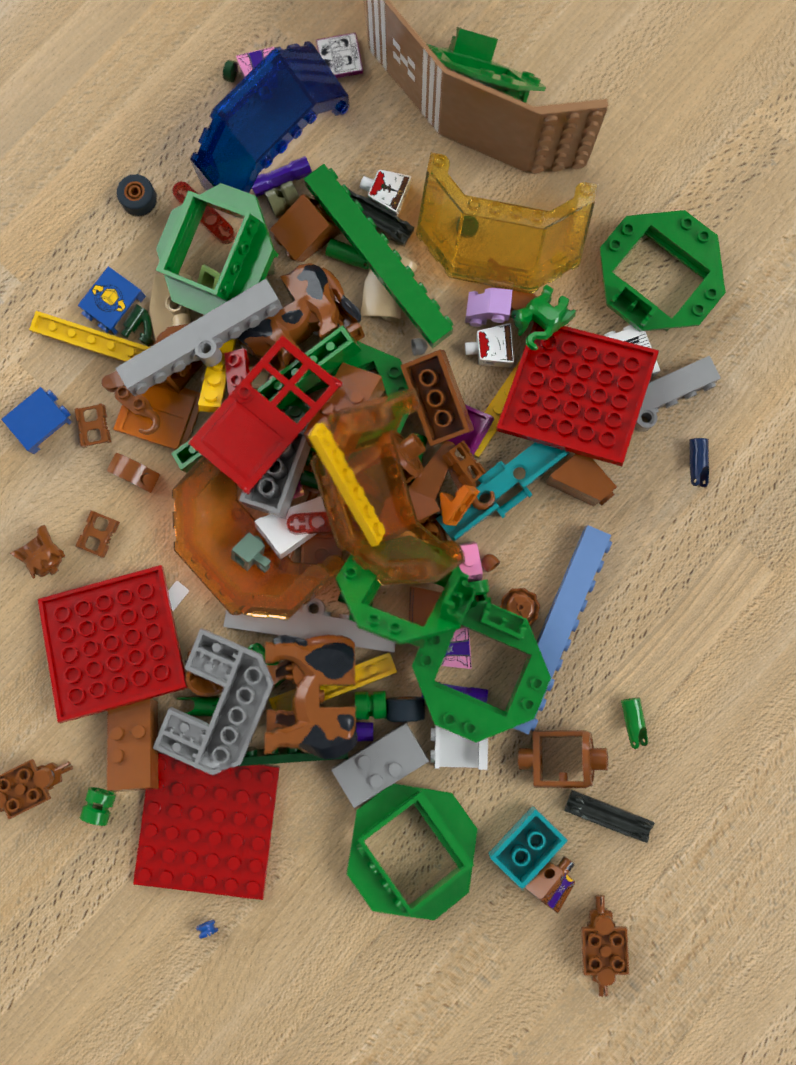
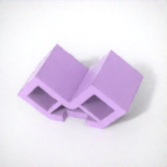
M487 288L485 293L478 294L477 291L469 292L465 323L479 327L482 324L486 325L487 319H492L496 323L508 321L513 290Z

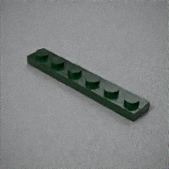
M248 747L242 764L238 766L348 759L349 752L336 759H323L303 752L299 748H277L272 754H265V749Z

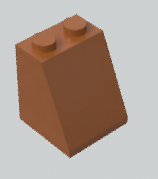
M302 194L269 229L274 234L273 239L287 250V256L293 261L301 262L306 261L325 246L331 238L334 239L341 233L314 196Z
M579 454L572 456L545 481L547 485L592 506L598 503L602 506L615 495L612 491L617 488L593 458Z

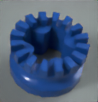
M209 920L196 927V930L200 931V939L206 938L208 935L210 936L218 931V928L214 927L215 920Z

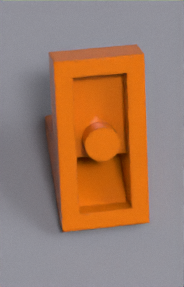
M463 485L457 490L456 497L450 493L441 492L440 501L443 523L445 525L457 526L480 491L474 486Z

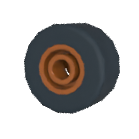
M132 174L124 177L119 182L117 198L126 212L134 216H144L155 208L157 194L151 182L145 176Z
M417 696L387 698V720L391 722L424 720V698Z

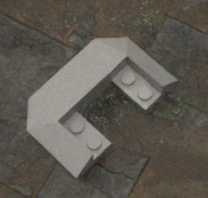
M201 628L184 669L224 686L223 692L210 724L170 707L153 749L206 773L215 775L225 769L242 764L274 682L262 654Z

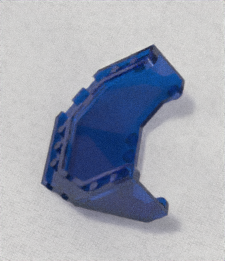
M310 41L304 42L303 46H300L298 43L291 44L286 49L275 47L212 109L210 114L212 122L209 128L205 127L198 141L201 146L198 152H193L190 158L202 187L209 190L222 183L250 193L259 173L264 168H268L272 164L273 159L278 154H282L287 149L288 144L293 139H297L308 124H312L316 120L318 114L331 110L335 116L345 114L349 108V96Z

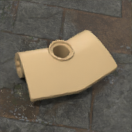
M400 255L402 264L405 267L409 266L413 273H415L418 266L410 259ZM370 270L364 282L361 317L381 316L385 321L399 322L402 309Z
M158 274L154 275L149 305L155 341H157L158 335L164 332L167 327L192 323L191 309L182 305L177 308L179 304L172 302L165 277ZM178 274L184 278L193 280V277L188 274Z

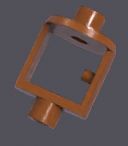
M390 430L384 432V435L353 457L347 464L353 470L354 477L359 486L363 488L365 495L370 493L377 500L383 502L386 498L390 497L389 493L402 488L415 477L418 478L421 475L423 466L418 456L426 449L422 441L414 433L404 438L397 431ZM392 452L401 464V467L378 483L365 471L372 465L379 464L384 456Z
M534 730L533 748L518 749L519 770H533L534 788H588L594 784V770H608V749L594 748L592 733L585 730ZM542 738H582L584 781H568V772H559V781H543Z

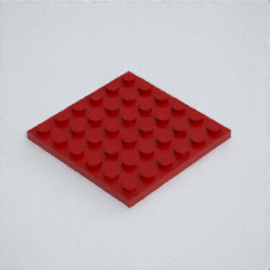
M534 322L531 333L545 331ZM562 326L546 340H534V343L538 346L536 351L529 349L526 345L496 431L622 467L659 350L567 326Z
M162 565L38 599L58 723L62 724L188 688Z
M158 752V789H150L145 792L133 885L263 900L280 767L271 765L236 766L211 775L169 755Z

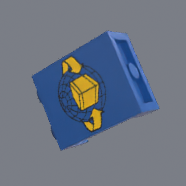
M108 266L78 306L82 309L83 312L81 314L89 321L96 320L99 323L97 326L107 334L111 331L116 335L118 331L114 327L135 300L141 303L146 296L141 289Z

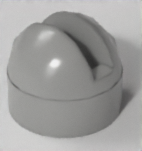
M412 339L411 348L414 356L422 355L427 351L428 344L424 339Z

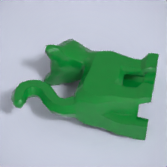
M547 284L543 287L540 296L530 300L525 308L513 310L511 313L514 325L519 329V336L525 332L531 321L536 322L545 330L544 332H533L527 336L526 345L534 351L538 349L534 340L548 339L562 326L568 324L576 315L575 309H568L569 299L563 295L559 298L557 306L554 307L550 304L554 289Z

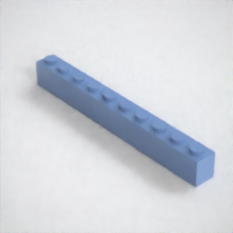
M589 525L585 526L536 641L551 676L546 689L549 692L555 681L552 679L554 672L559 671L563 662L560 659L563 651L567 652L571 640L568 638L571 631L575 632L578 627V614L580 611L583 612L587 605L586 595L588 592L591 593L596 581L593 578L596 572L599 573L603 567L604 561L601 560L604 552L608 553L612 542L609 541L611 538L610 534ZM544 697L538 711H542L545 706L546 699ZM538 719L514 727V729L529 735L530 731L535 730Z

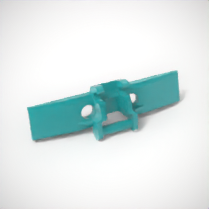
M537 442L533 443L506 465L500 460L493 468L478 478V481L481 483L476 487L480 491L477 495L478 500L481 495H490V491H493L495 495L493 506L486 510H478L471 504L457 526L445 525L442 520V514L436 520L452 541L455 542L495 511L504 518L506 516L505 513L526 497L530 498L533 496L527 487L569 455L570 452ZM523 468L526 472L523 479H516L513 475L515 469ZM519 484L523 490L500 507L496 501L508 490Z

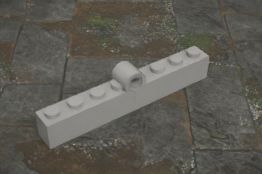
M265 279L116 367V370L126 388L134 397L143 394L156 383H162L168 376L182 371L193 361L201 360L204 365L209 367L217 365L222 359V353L219 348L225 342L239 337L242 332L249 328L258 326L262 320L276 315L283 307L269 282Z
M705 357L650 382L635 429L640 432L648 431L657 422L659 408L666 406L668 409L678 404L677 400L683 397L685 400L696 396V392L701 389L705 392L716 387L715 383L721 377L711 357ZM641 416L646 417L648 423L643 422Z
M234 598V602H227L223 627L274 635H289L302 639L322 635H343L352 639L355 642V647L395 652V642L359 629L355 622L349 620L350 615L339 614V618L331 617V612H326L325 604L317 598L308 599L304 603L303 608H297V612L289 611V606L276 604V608L267 607L268 603L255 601V605L246 604L247 600ZM313 604L319 606V611L316 614L310 612V607Z

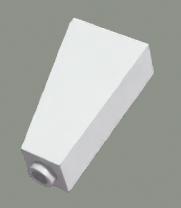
M329 493L289 507L285 519L271 514L258 518L254 521L255 528L281 560L330 525L333 519L343 511V505L337 497L333 498Z

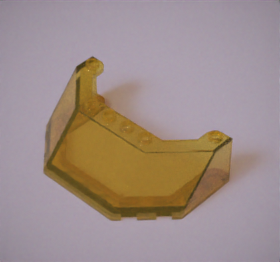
M431 152L425 177L416 236L425 243L430 254L443 266L444 272L449 278L532 294L538 291L541 286L547 283L550 284L562 277L567 271L574 270L580 266L598 184L590 182L579 183L576 186L574 198L551 211L465 195L448 174L450 167L449 159L445 155Z

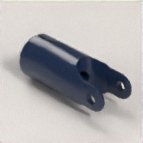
M690 439L691 484L693 486L700 484L701 487H706L709 484V439Z

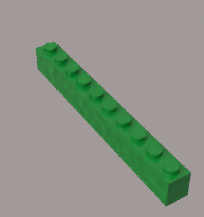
M322 164L304 178L307 189L433 349L453 334V322L447 315H442L435 299L431 300L426 293L428 291L421 282H416L413 278L415 274L409 266L405 267L402 264L400 254L395 249L391 250L388 246V239L383 233L379 234L375 229L376 224L371 217L366 218L362 213L364 210L357 200L353 201L351 199V193L346 185H340L335 171L332 168L328 169L325 164Z
M342 325L305 354L331 374L342 363L347 362L362 350L350 332ZM296 359L280 371V373L290 380L303 364ZM308 370L295 386L305 393L320 382L321 379ZM272 377L256 390L271 402L284 385ZM289 391L276 407L282 410L298 397ZM188 440L171 454L180 470L193 476L211 462L188 444L190 440Z

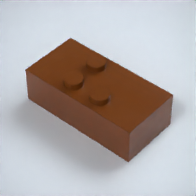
M437 350L400 365L430 446L474 430L445 350Z
M342 363L335 377L343 385L338 388L310 421L304 436L308 445L314 448L308 436L316 424L324 422L327 429L331 431L336 445L342 451L344 459L348 460L385 388L380 375Z
M148 699L107 711V791L123 792L158 789V751L153 749L158 736V701Z

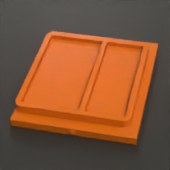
M167 383L153 385L141 395L149 401L151 407L160 418L158 430L149 435L140 433V428L144 430L150 429L153 421L149 417L134 414L124 405L121 406L113 430L176 450L190 439L199 414L198 403L201 393L183 388L178 394Z

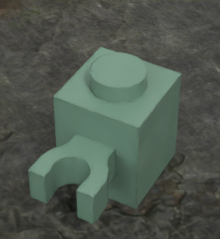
M250 532L240 540L231 552V559L246 571L255 564L265 574L270 568L269 564L271 563L268 558L262 556L265 550L263 540L256 535L253 536Z

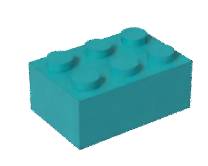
M532 806L488 854L490 859L523 890L568 840Z

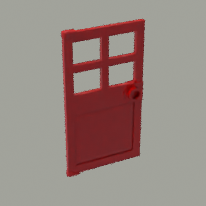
M282 335L192 437L188 444L234 481L245 494H249L252 488L343 383L335 376L332 377ZM282 348L303 364L290 380L269 364ZM263 369L284 385L271 402L250 385ZM308 370L329 386L316 402L295 386ZM289 391L311 407L298 423H295L276 407Z

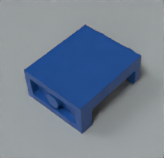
M42 387L38 388L1 419L25 449L32 454H36L41 450L39 445L65 423L69 425L72 423V420L69 418L71 413L63 405L60 407L56 403L58 398L50 389L46 391Z

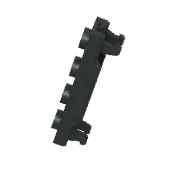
M349 190L351 199L353 201L357 200L364 210L362 213L366 218L371 217L374 221L377 232L383 233L391 240L405 246L414 231V227L364 196Z
M571 790L564 809L568 813L648 843L650 831L655 823L574 790Z

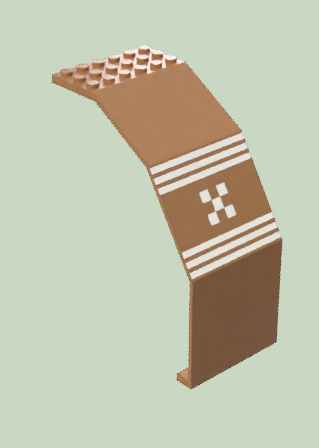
M363 0L369 50L439 135L524 172L538 174L544 170L561 171L564 168L581 169L587 166L608 110L607 98L531 106L446 69L389 0Z

